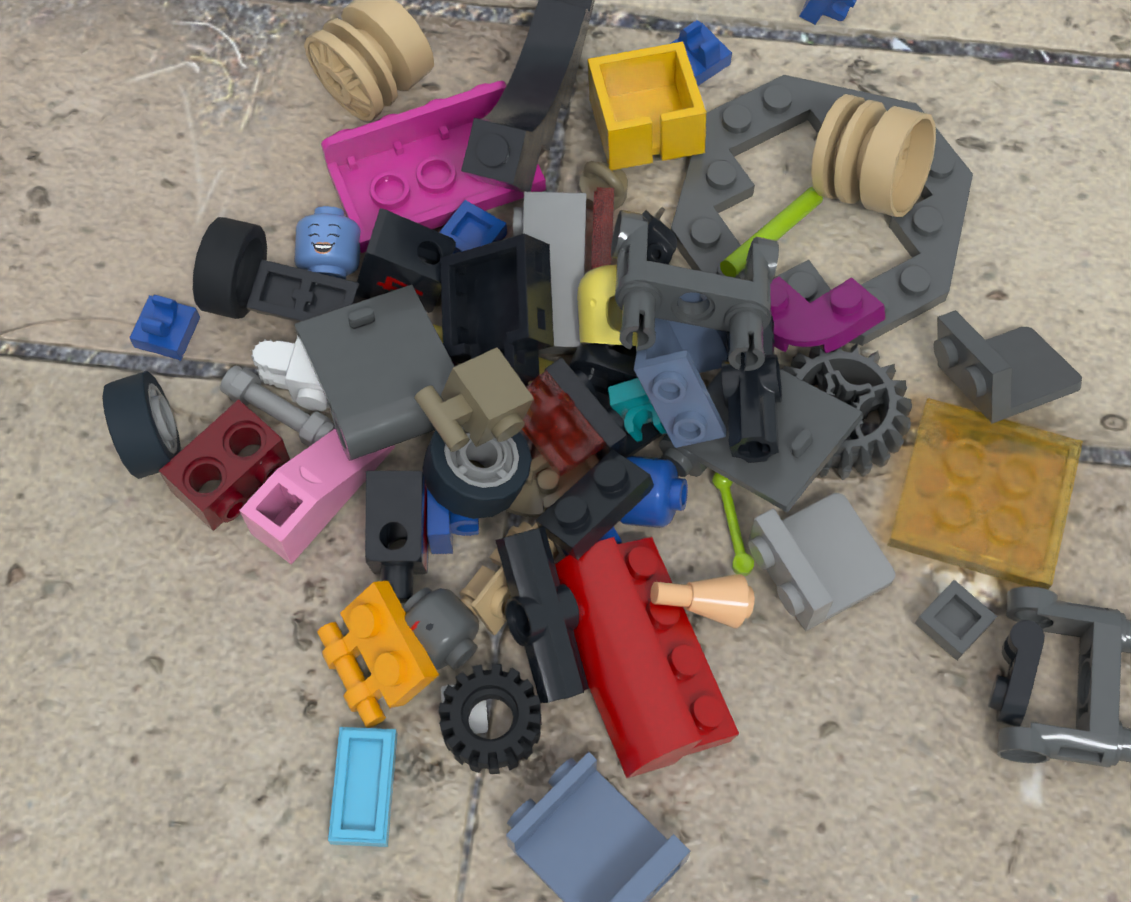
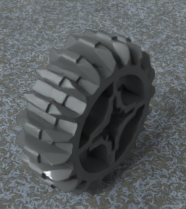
M859 343L852 346L850 352H844L840 347L825 353L820 346H814L810 349L808 357L798 352L792 359L791 367L784 366L782 368L783 371L812 386L817 385L820 390L862 411V420L867 419L870 412L878 410L880 426L869 435L864 436L861 431L863 425L861 420L820 471L821 478L827 476L830 467L837 468L842 481L849 477L852 467L863 477L870 473L873 466L872 463L882 468L888 463L891 456L890 453L895 454L899 452L904 442L903 436L907 435L911 426L910 418L907 416L912 409V399L903 397L907 390L906 380H893L896 373L895 364L884 367L878 365L880 359L878 351L870 354L868 358L860 355L861 348Z

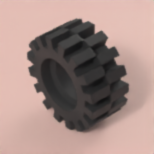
M492 663L491 670H483L482 664L472 666V674L466 676L462 671L455 677L456 684L454 687L448 684L443 693L445 700L444 703L440 702L438 712L444 742L448 751H452L455 760L461 765L464 762L469 764L472 771L480 773L481 768L489 769L490 774H500L499 768L508 766L510 771L518 767V761L522 757L527 760L533 753V745L539 742L542 725L539 697L535 695L531 682L528 679L523 681L520 678V672L513 668H510L508 673L502 671V664ZM487 699H496L504 702L513 714V721L509 730L504 735L494 739L478 736L469 726V716L472 709L479 702Z

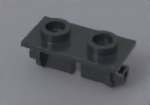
M663 207L654 216L645 210L642 215L643 221L648 222L647 261L668 265L677 248V237L660 220L665 212Z

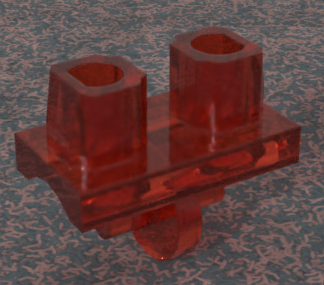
M547 370L526 386L534 400L523 419L525 425L522 430L559 477L567 474L604 448V441L577 409L575 402L569 394L564 393Z

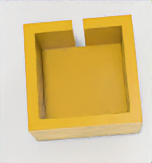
M683 41L587 59L589 99L607 164L611 171L653 163V155L660 154L662 161L705 153L706 110Z

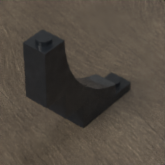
M538 0L526 41L502 96L487 116L481 119L474 118L461 169L463 173L483 183L523 193L524 191L531 192L541 149L550 150L560 108L568 110L595 0Z

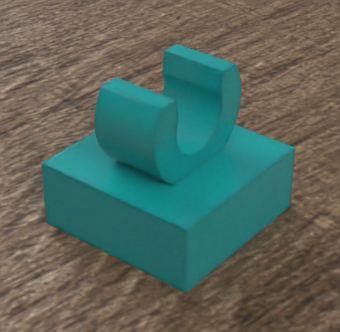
M638 378L608 387L610 406L624 420L625 430L636 442L642 440V425L653 422L661 434L667 433Z

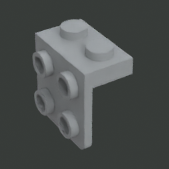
M833 493L784 520H781L774 508L754 519L748 541L750 552L759 567L767 570L777 586V592L783 606L790 615L797 617L805 632L892 584L895 578L893 567L843 494Z

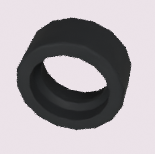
M217 217L209 225L202 237L193 270L192 290L194 301L201 311L233 319L244 318L250 312L246 306L261 259L267 260L266 234L260 225L226 217Z

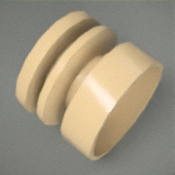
M353 0L343 9L342 20L338 18L328 20L324 24L323 29L312 33L306 38L304 44L307 59L325 89L343 108L363 121L374 120L381 114L384 106H390L395 102L398 96L397 90L408 91L429 74L434 67L433 52L426 36L415 19L396 0Z
M844 94L835 101L826 114L817 136L811 169L814 190L819 196L830 199L839 198L841 202L847 204H855L861 199L866 209L894 217H903L913 208L918 200L930 172L936 143V127L932 115L893 106L886 111L882 102L865 101L862 97Z

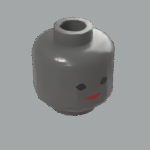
M426 587L415 593L402 606L406 612L405 621L427 651L436 670L442 669L447 665L456 670L464 665L476 652L478 646L473 640L479 630V620L451 590L439 588L432 591Z

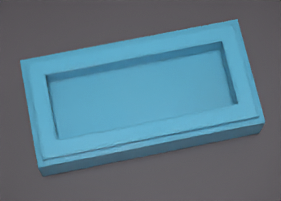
M339 727L328 842L331 845L388 847L398 737L396 729Z

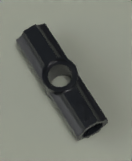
M772 311L771 321L763 331L765 361L756 370L744 371L745 354L741 352V366L739 370L730 365L728 361L730 332H726L727 360H722L721 373L725 404L729 409L728 442L732 457L741 458L748 463L765 462L773 454L779 453L777 402H782V386L779 361L774 350V320Z
M545 526L495 540L511 596L505 606L507 625L514 640L519 645L525 647L540 703H550L584 693L585 690L589 689L573 632L579 624L578 604L570 588L559 581Z

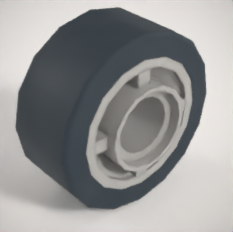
M144 371L104 385L102 395L104 414L114 447L123 465L132 476L138 479L160 473L159 470L181 451L176 422L160 384L152 374Z
M435 431L425 453L422 471L426 487L440 505L452 513L472 519L493 517L511 506L529 477L532 458L528 442L520 431L503 442H498L494 437L478 447L470 439L464 447L455 452L450 451L439 433ZM469 460L478 461L485 468L476 467Z

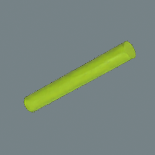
M809 187L720 263L722 273L728 277H736L745 269L748 251L755 237L778 241L820 205L823 197L819 196L813 187Z

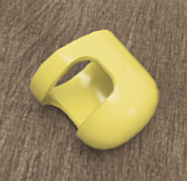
M605 265L594 268L587 272L580 280L577 294L580 343L622 345L619 340L622 327V310L615 300L617 265ZM633 332L632 346H637L636 332Z

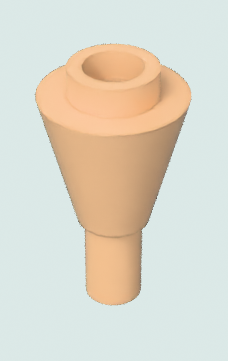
M742 574L688 582L686 585L654 582L650 592L653 604L684 607L690 612L734 629L739 628L744 620L751 616L755 601L754 591L751 586H748L747 580Z

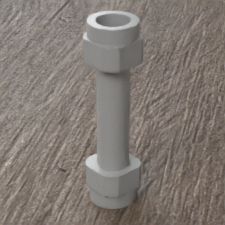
M237 365L233 366L222 379L220 391L229 396L230 400L236 402L239 399L246 406L250 403L297 431L301 443L308 447L335 429L334 423L331 422L330 418L320 412L315 411L309 415L262 387L259 376L246 368L243 369Z

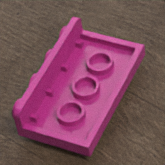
M504 81L480 84L469 91L445 99H434L424 106L400 114H389L378 121L354 129L340 130L322 141L321 147L326 168L347 218L354 220L361 229L359 241L361 253L367 250L380 208L434 229L445 225L464 200L487 211L524 198L523 192L483 183L461 171L474 118H484L492 111L507 86ZM537 164L531 192L546 191V179L539 164Z

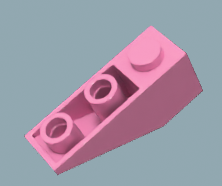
M336 429L332 430L279 467L239 510L250 533L292 565L366 481V471H374L395 448V445L349 461L342 448Z

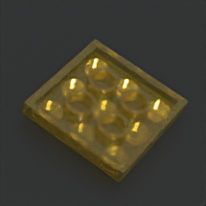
M927 398L921 412L887 546L1027 587H1039L1049 590L1053 584L1083 441L1006 419L991 423L981 412Z

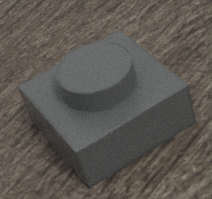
M953 580L918 617L915 624L958 661L994 622L997 616L956 580Z

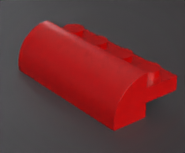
M614 537L596 542L578 560L568 555L555 564L560 583L570 588L578 604L579 624L573 632L584 672L626 778L673 765L683 756L729 743L739 735L684 608L653 604L651 602L650 592L654 582L672 583L652 537L617 544Z

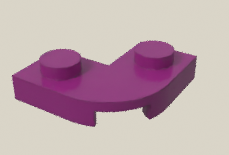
M780 276L773 279L770 284L771 311L774 320V347L784 352L788 350L789 345L798 347L823 345L824 352L828 353L844 346L886 319L884 304L852 277L811 303Z

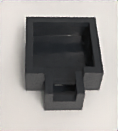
M524 233L441 257L443 345L451 361L462 364L498 347L523 383L540 379L539 350L554 346L550 244Z

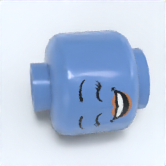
M331 206L316 208L313 215L305 216L297 223L294 256L296 267L346 280V276L351 275L358 269L360 262L359 241L361 229L354 220L345 217L344 211L340 208Z

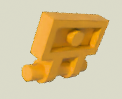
M389 581L373 582L340 612L349 630V633L345 636L337 622L328 623L317 631L325 647L322 651L325 662L329 669H336L347 690L343 697L352 712H358L366 728L374 727L386 718L378 703L381 697H384L389 708L404 706L439 676L427 651L405 621L406 612ZM360 654L371 672L367 679L356 660Z

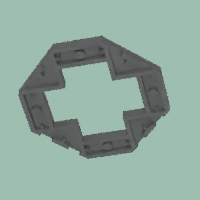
M782 75L707 112L705 153L691 156L671 226V231L677 237V249L692 270L725 276L720 269V263L741 245L718 213L752 197L755 188L754 183L735 159V156L807 120L816 132L819 133L826 114L835 101L844 94L862 97L865 101L882 102L886 111L893 106L923 112V110L917 103ZM937 128L934 157L927 181L921 192L924 200L914 204L913 208L903 217L892 216L889 228L912 258L861 284V286L884 304L886 319L849 343H859V345L863 346L945 302L949 294L973 173ZM809 259L778 275L809 303L831 290ZM745 269L734 278H739L740 274H745Z

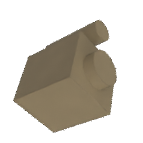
M498 347L453 367L441 397L432 385L423 388L414 397L451 452L464 447L470 439L478 447L494 437L498 442H503L513 437L524 427L525 422L523 419L534 400Z

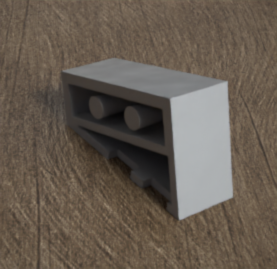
M524 191V207H514L513 237L525 233L550 244L554 346L539 350V354L574 355L577 347L582 345L579 335L577 294L580 280L583 278L585 271L586 193Z

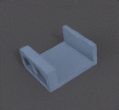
M692 292L680 296L683 301L698 303L707 299L703 294ZM655 318L656 341L652 347L637 351L634 371L674 447L678 448L726 437L727 429L699 374L721 368L722 360H727L726 331Z
M590 752L578 763L573 758L564 762L548 781L553 788L537 804L532 799L527 800L513 813L507 822L512 828L506 834L508 846L563 902H649L687 862L691 852L674 834L669 839L665 838L597 771V759Z

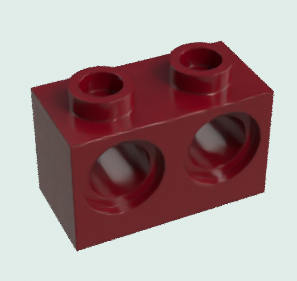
M238 399L172 458L170 462L162 467L159 472L170 491L214 531L223 522L228 523L241 514L239 510L246 504L247 500L279 467L291 459L283 439ZM246 446H260L258 451L251 456H238L239 452ZM211 480L221 481L214 491L199 493L200 488L206 482Z

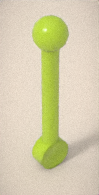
M716 472L713 475L712 482L721 493L735 552L732 569L736 574L747 576L753 570L754 560L745 552L730 490L733 481Z

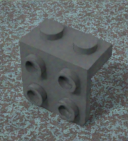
M956 310L937 317V340L934 341L933 348L938 366L991 423L1075 393L1081 389L1082 376L1034 329L1019 327L985 340Z

